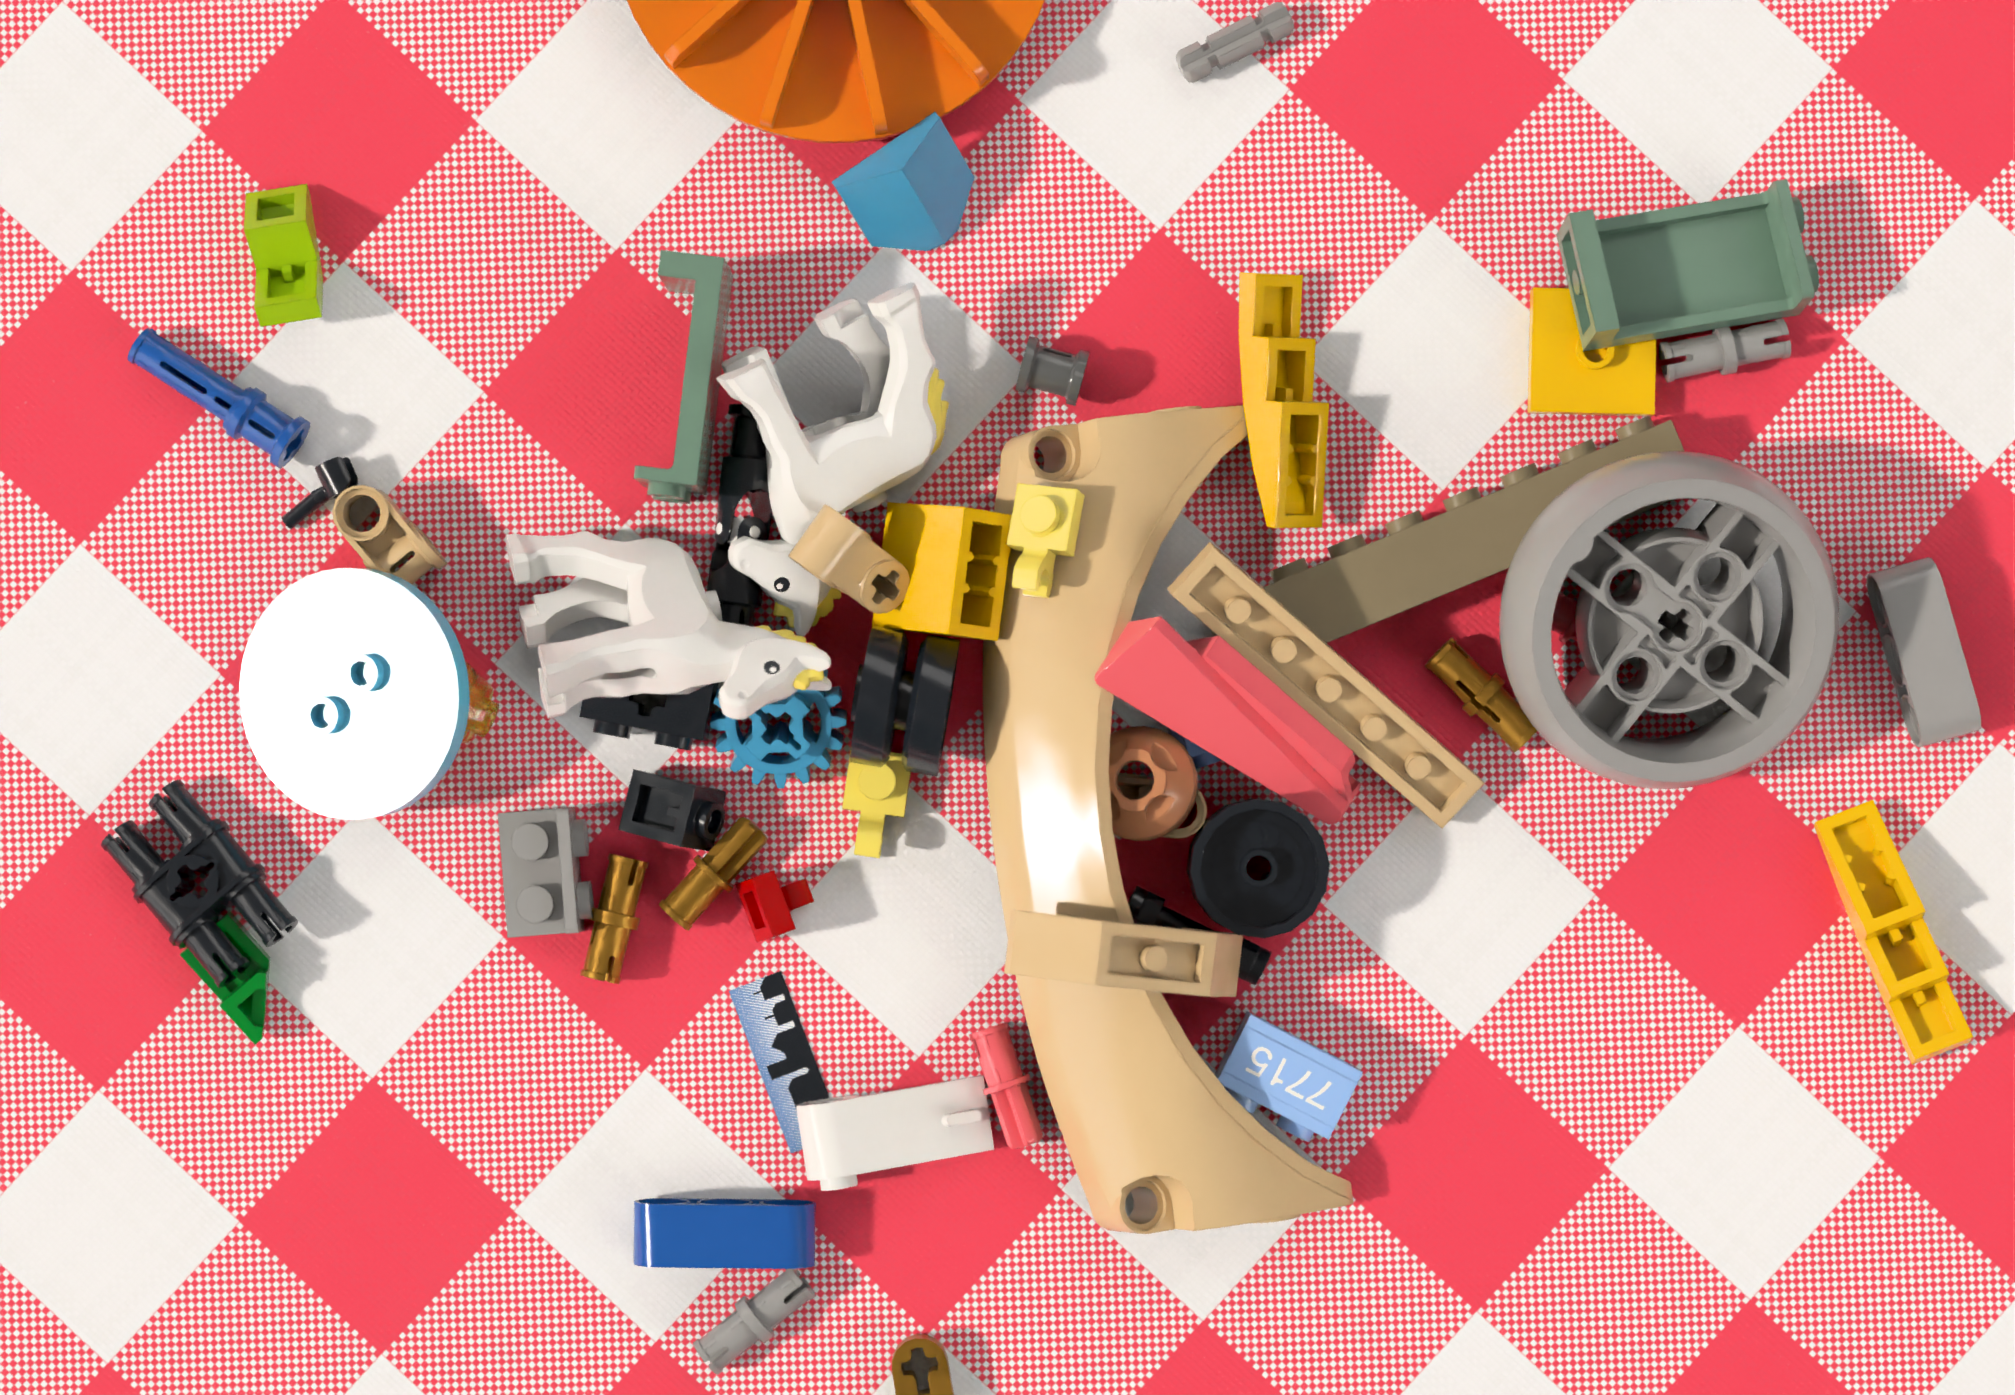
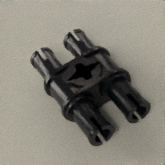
M179 779L162 788L170 799L167 796L162 797L159 793H156L149 802L151 809L158 813L183 843L179 853L172 859L164 861L137 829V825L133 820H129L115 828V832L120 837L114 838L111 834H108L102 841L101 847L108 851L135 884L132 888L134 899L137 903H144L170 934L169 941L173 946L177 945L180 949L187 947L214 979L216 986L222 988L236 979L232 972L237 970L242 974L249 967L250 961L240 953L216 924L219 919L218 915L225 909L235 906L262 938V942L266 947H270L283 939L284 936L280 931L285 929L287 933H290L298 924V920L287 911L264 883L267 878L264 873L265 868L261 863L254 864L229 834L230 827L226 821L221 822L220 819L212 820ZM195 871L207 875L210 874L203 882L208 890L204 896L189 893L196 885L191 877Z

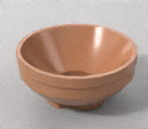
M1147 726L1128 727L1110 735L1109 782L1113 834L1133 841H1148L1169 834L1178 828L1188 817L1195 804L1198 778L1192 757L1175 737L1157 728ZM1132 762L1145 763L1150 767L1154 775V784L1151 791L1145 797L1137 800L1128 799L1123 796L1117 785L1119 772L1125 765Z

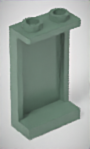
M1787 179L1773 181L1767 191L1758 194L1595 220L1593 209L1569 213L1556 236L1583 351L1800 315L1818 290L1819 275L1814 258L1811 255L1806 256L1801 237L1804 230V212L1800 200L1797 197L1791 196Z
M661 250L658 276L669 292L694 295L673 466L669 469L635 465L634 479L642 486L648 488L647 495L653 496L654 500L690 504L691 493L707 494L720 383L716 377L722 373L721 364L724 357L734 274L723 257Z

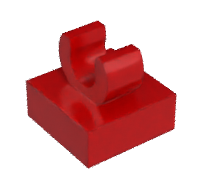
M774 870L735 884L756 942L796 929L790 911L814 902L806 878L780 887Z

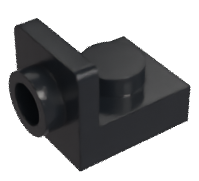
M633 769L618 830L679 847L710 851L714 846L715 838L720 834L724 825L725 811L723 806L726 792Z

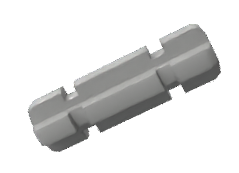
M1275 2L1259 10L1257 18L1253 19L1249 15L1207 36L1206 43L1200 45L1197 41L1179 50L1176 54L1178 67L1184 78L1189 83H1194L1210 75L1212 68L1215 66L1222 69L1263 49L1264 42L1270 40L1273 44L1289 36L1294 29L1292 17L1282 2Z

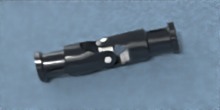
M730 404L728 414L734 418L730 454L723 457L715 523L716 547L712 553L707 591L716 590L721 607L722 621L753 627L754 611L756 608L761 607L763 590L754 580L731 566L728 559V549L732 542L742 536L763 541L769 539L772 508L768 490L766 447L752 413L743 404ZM744 494L750 501L754 517L744 519L734 516L736 506Z

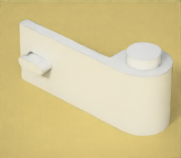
M979 1075L864 1096H840L797 1104L796 1109L807 1180H820L821 1191L845 1189L858 1185V1174L994 1150L987 1096L984 1095L982 1090L985 1088L984 1076Z

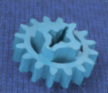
M826 669L824 670V676L827 677L828 670ZM840 686L832 687L829 691L797 690L788 698L768 704L754 712L749 717L752 719V725L744 736L740 730L738 719L729 718L722 711L712 713L710 728L726 731L717 738L715 748L718 753L730 750L735 752L730 766L734 773L746 765L752 767L753 784L758 785L765 774L768 773L774 774L777 788H784L787 774L794 772L798 779L805 784L810 781V765L812 763L823 770H827L830 767L831 756L826 748L841 750L843 746L844 735L833 728H840L847 724V710L832 708L842 700V689ZM717 689L713 703L721 708L719 704L720 689ZM814 702L821 717V727L818 734L813 731L814 726L806 720V714L810 711V707ZM784 712L791 716L789 726L783 721L776 723L774 726L767 723L769 713L776 718L780 717ZM788 752L790 755L780 756L768 753Z

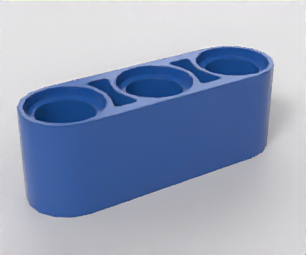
M638 1199L634 1201L633 1264L643 1267L800 1269L815 1266L816 1203L806 1200Z

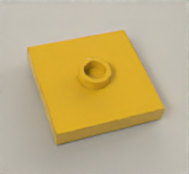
M1533 287L1530 290L1527 414L1652 417L1655 415L1656 339L1583 351L1569 288Z

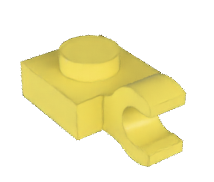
M1017 483L1006 545L1013 550L1023 551L1014 567L1012 587L1023 589L1022 594L1024 596L1049 598L1053 583L1056 555L1074 557L1085 497L1079 490Z
M891 752L889 760L882 767L852 763L849 757L842 809L860 812L854 850L855 855L880 859L886 816L905 817L911 772L905 770L902 763V754Z

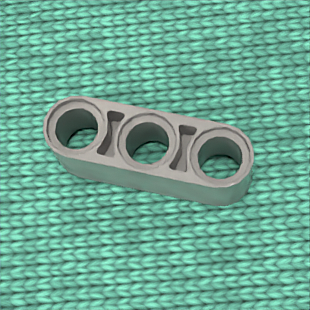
M1927 557L1868 574L1866 583L1870 604L1904 722L1915 746L1920 748L1979 731L1981 729V714L1944 583L1933 559Z

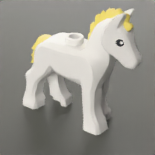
M913 282L892 288L867 302L873 317L882 323L886 329L890 349L878 337L868 315L863 313L858 299L844 300L817 313L814 317L822 335L839 341L852 354L861 368L864 379V391L860 412L830 419L801 430L789 406L767 349L759 346L750 347L723 361L721 366L724 374L716 377L730 397L740 401L752 413L757 422V429L766 447L770 504L781 537L780 540L763 541L742 536L730 544L728 559L734 569L754 580L764 593L775 601L773 615L776 617L785 616L788 630L795 631L796 635L805 636L811 626L813 627L817 624L820 617L827 616L833 610V599L841 598V591L836 588L833 589L788 557L824 504L830 506L841 515L851 508L854 512H863L880 505L888 498L886 490L904 482L922 470L930 455L940 447L944 436L949 406L947 401L941 400L945 382L939 378V370L935 368V358L925 340L921 317L920 293Z
M588 531L563 536L506 534V548L515 585L534 583L548 576L569 575L583 577L560 590L533 595V604L518 606L520 625L526 647L529 649L538 646L539 659L542 668H538L539 684L547 718L563 716L571 706L582 700L594 697L622 698L640 693L689 694L707 685L725 682L719 691L721 710L725 716L741 720L750 717L754 712L768 704L788 698L797 690L829 691L832 688L831 681L824 676V670L831 666L830 657L826 652L819 649L816 644L806 643L804 636L795 635L793 631L787 629L772 631L769 626L765 625L752 627L722 621L721 607L716 590H704L698 569L691 555L676 543L659 538L620 542L604 539ZM587 619H612L628 623L629 625L628 627L574 640L544 644L558 630Z

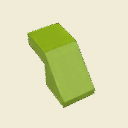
M302 184L246 193L244 232L256 268L254 308L260 327L321 318L323 308V274L308 185Z

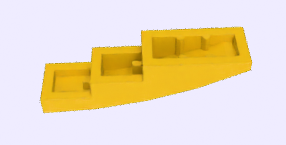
M1240 272L1239 351L1243 407L1252 467L1266 525L1270 528H1322L1329 403L1313 401L1316 339L1300 338L1303 275Z
M1870 800L1815 822L1814 827L1845 910L1912 1065L1971 1042L1973 1035L1947 982L1949 972L1923 919L1926 912L1874 801Z

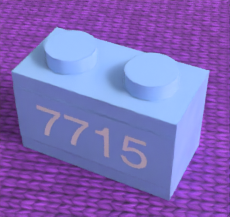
M1247 1011L1214 1075L1248 1112L1254 1114L1258 1104L1281 1115L1276 1126L1306 1142H1310L1314 1132L1329 1140L1363 1072L1344 1060Z

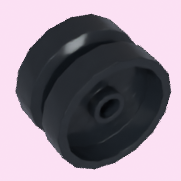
M880 626L872 627L864 665L860 664L852 703L851 722H854L850 762L882 767L890 758L895 730L905 731L902 750V763L907 772L938 776L957 667L959 639L928 635L920 645L915 672L905 671L909 640L905 631Z
M1246 799L1224 805L1205 819L1204 824L1197 831L1189 845L1186 873L1194 899L1210 919L1237 935L1268 938L1291 932L1313 915L1327 889L1330 863L1322 836L1305 815L1283 802ZM1255 856H1261L1262 859H1267L1270 863V872L1263 873L1261 880H1253L1247 873V863Z

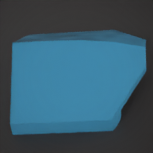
M934 112L833 180L832 184L872 246L929 251L945 244L958 231L975 177L941 118Z

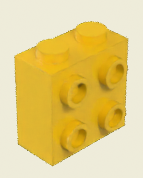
M888 502L882 549L904 565L908 570L910 583L904 600L896 609L888 613H873L872 626L925 634L998 641L1008 559L1012 548L1006 545L1012 515L968 507Z

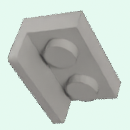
M575 807L498 813L507 937L560 933L571 934L585 931L584 919L593 918L591 907H594L591 881L581 882L579 857L589 855L586 819H576Z

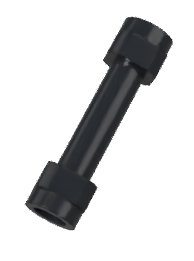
M1136 886L1128 901L1134 924L1214 931L1163 906L1164 898L1139 886ZM1243 938L1238 978L1256 985L1268 963L1271 951Z

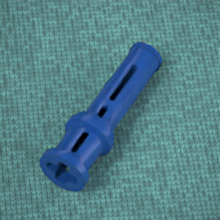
M151 328L145 329L137 337L127 357L129 362L137 364L174 388L178 393L186 396L223 420V428L226 430L227 435L235 440L243 437L271 455L270 463L278 468L284 467L291 461L308 435L310 429L309 421L301 416L296 419L291 418L266 401L267 394L258 388L252 389L248 387L245 390L241 389L201 361L193 358L159 336Z

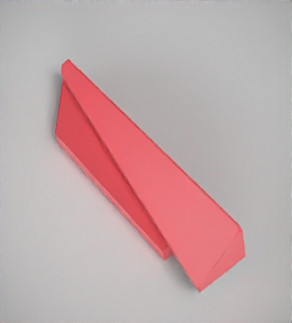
M1161 616L1131 621L1127 624L1095 674V682L1100 687L1328 825L1335 824L1342 819L1361 787V783L1349 775L1355 763L1353 751L1219 635L1186 641Z

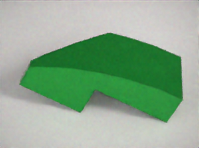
M229 910L216 924L240 953L250 961L249 967L242 974L237 970L232 972L236 979L228 985L218 988L214 983V979L187 947L182 950L180 956L221 1000L219 1006L256 1045L264 1036L270 957Z

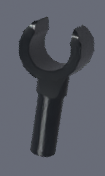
M335 457L315 467L322 487L312 491L311 494L282 517V521L288 528H294L320 505H324L329 500L337 499L342 491L351 486L358 485V477L348 457Z

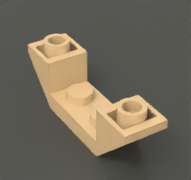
M1011 909L1004 973L1094 986L1205 997H1236L1243 935L1230 932L1183 927L1180 929Z

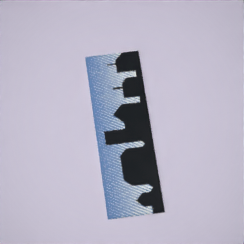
M779 971L730 990L729 993L791 1153L802 1150L796 1105L829 1098L782 972Z

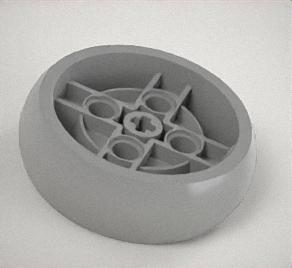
M1682 451L1650 452L1606 464L1586 474L1555 497L1537 516L1525 533L1513 556L1506 574L1499 612V639L1507 676L1520 707L1540 735L1564 757L1598 776L1626 785L1652 789L1689 788L1729 777L1755 764L1781 745L1802 723L1819 697L1831 670L1839 630V598L1832 564L1821 538L1797 504L1773 482L1742 464L1709 454ZM1686 498L1717 503L1695 530L1676 527L1653 529L1632 535L1620 542L1604 531L1605 528L1624 515L1656 502ZM1773 554L1781 579L1782 618L1776 645L1770 660L1766 662L1757 654L1763 633V607L1753 577ZM1719 557L1721 567L1717 578L1709 584L1700 585L1698 573L1702 564L1708 559ZM1632 569L1634 578L1630 589L1623 595L1611 596L1610 582L1619 571ZM1567 576L1581 587L1576 604L1575 629L1578 647L1585 665L1563 690L1553 662L1551 630L1557 597ZM1666 610L1678 618L1675 626L1670 630L1658 623L1661 614ZM1726 645L1727 656L1723 665L1717 670L1705 671L1704 664L1708 653L1714 647ZM1631 657H1639L1640 670L1636 677L1629 682L1618 683L1616 678L1617 670L1621 663ZM1719 699L1731 707L1715 720L1679 735L1648 739L1624 736L1643 711L1668 714L1684 713L1703 708Z

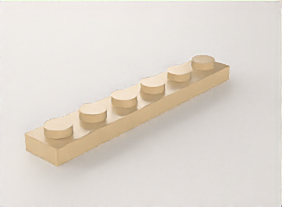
M1211 542L1204 547L1167 588L1169 593L1178 602L1231 645L1440 828H1443L1484 784L1482 779Z

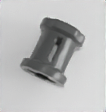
M1029 336L1015 390L1025 392L1028 388L1063 396L1066 399V404L1076 406L1090 352L1080 350L1076 355L1041 346L1039 338Z

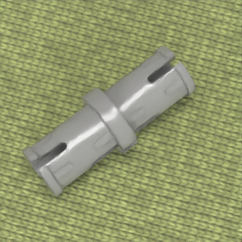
M1779 318L1772 322L1736 330H1730L1729 326L1712 330L1711 335L1669 343L1661 342L1659 344L1660 360L1686 356L1684 362L1661 366L1664 378L1667 382H1672L1675 379L1719 370L1721 375L1736 373L1740 365L1777 358H1789L1791 356V340L1764 344L1765 339L1789 334L1785 320Z
M786 1269L785 1272L751 1299L743 1296L734 1304L735 1312L701 1339L693 1342L694 1348L704 1362L708 1360L711 1362L709 1368L715 1374H720L723 1368L758 1340L763 1343L775 1336L773 1328L808 1300L816 1297L814 1290L804 1277L799 1278L800 1272L797 1269Z

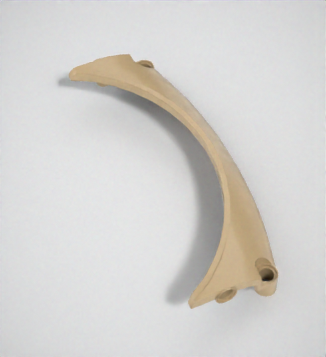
M1243 405L1202 408L1201 406L1175 407L1148 413L1095 418L1078 424L1047 426L1012 437L1005 443L1002 449L994 512L1012 515L1017 483L1077 489L1085 495L1074 557L1056 555L1053 583L1049 598L1024 596L1022 594L1023 589L1012 587L1014 567L1018 557L1023 552L1012 549L1008 559L998 641L983 640V722L987 789L993 848L1007 937L1009 934L1011 909L1134 923L1123 889L1112 829L1109 753L1114 695L1096 684L1095 674L1127 624L1131 622L1138 596L1158 550L1188 499L1219 460L1248 435ZM1035 446H1037L1043 454V470H1041L1035 462ZM1015 975L1033 1048L1053 1111L1089 1202L1093 1218L1099 1226L1108 1231L1151 1234L1173 1229L1199 1231L1249 1223L1290 1220L1300 1217V1214L1353 1204L1351 1182L1308 1162L1268 1132L1224 1088L1193 1048L1164 999L1162 992L1094 986ZM1131 1192L1134 1199V1208L1128 1217L1125 1211V1200Z

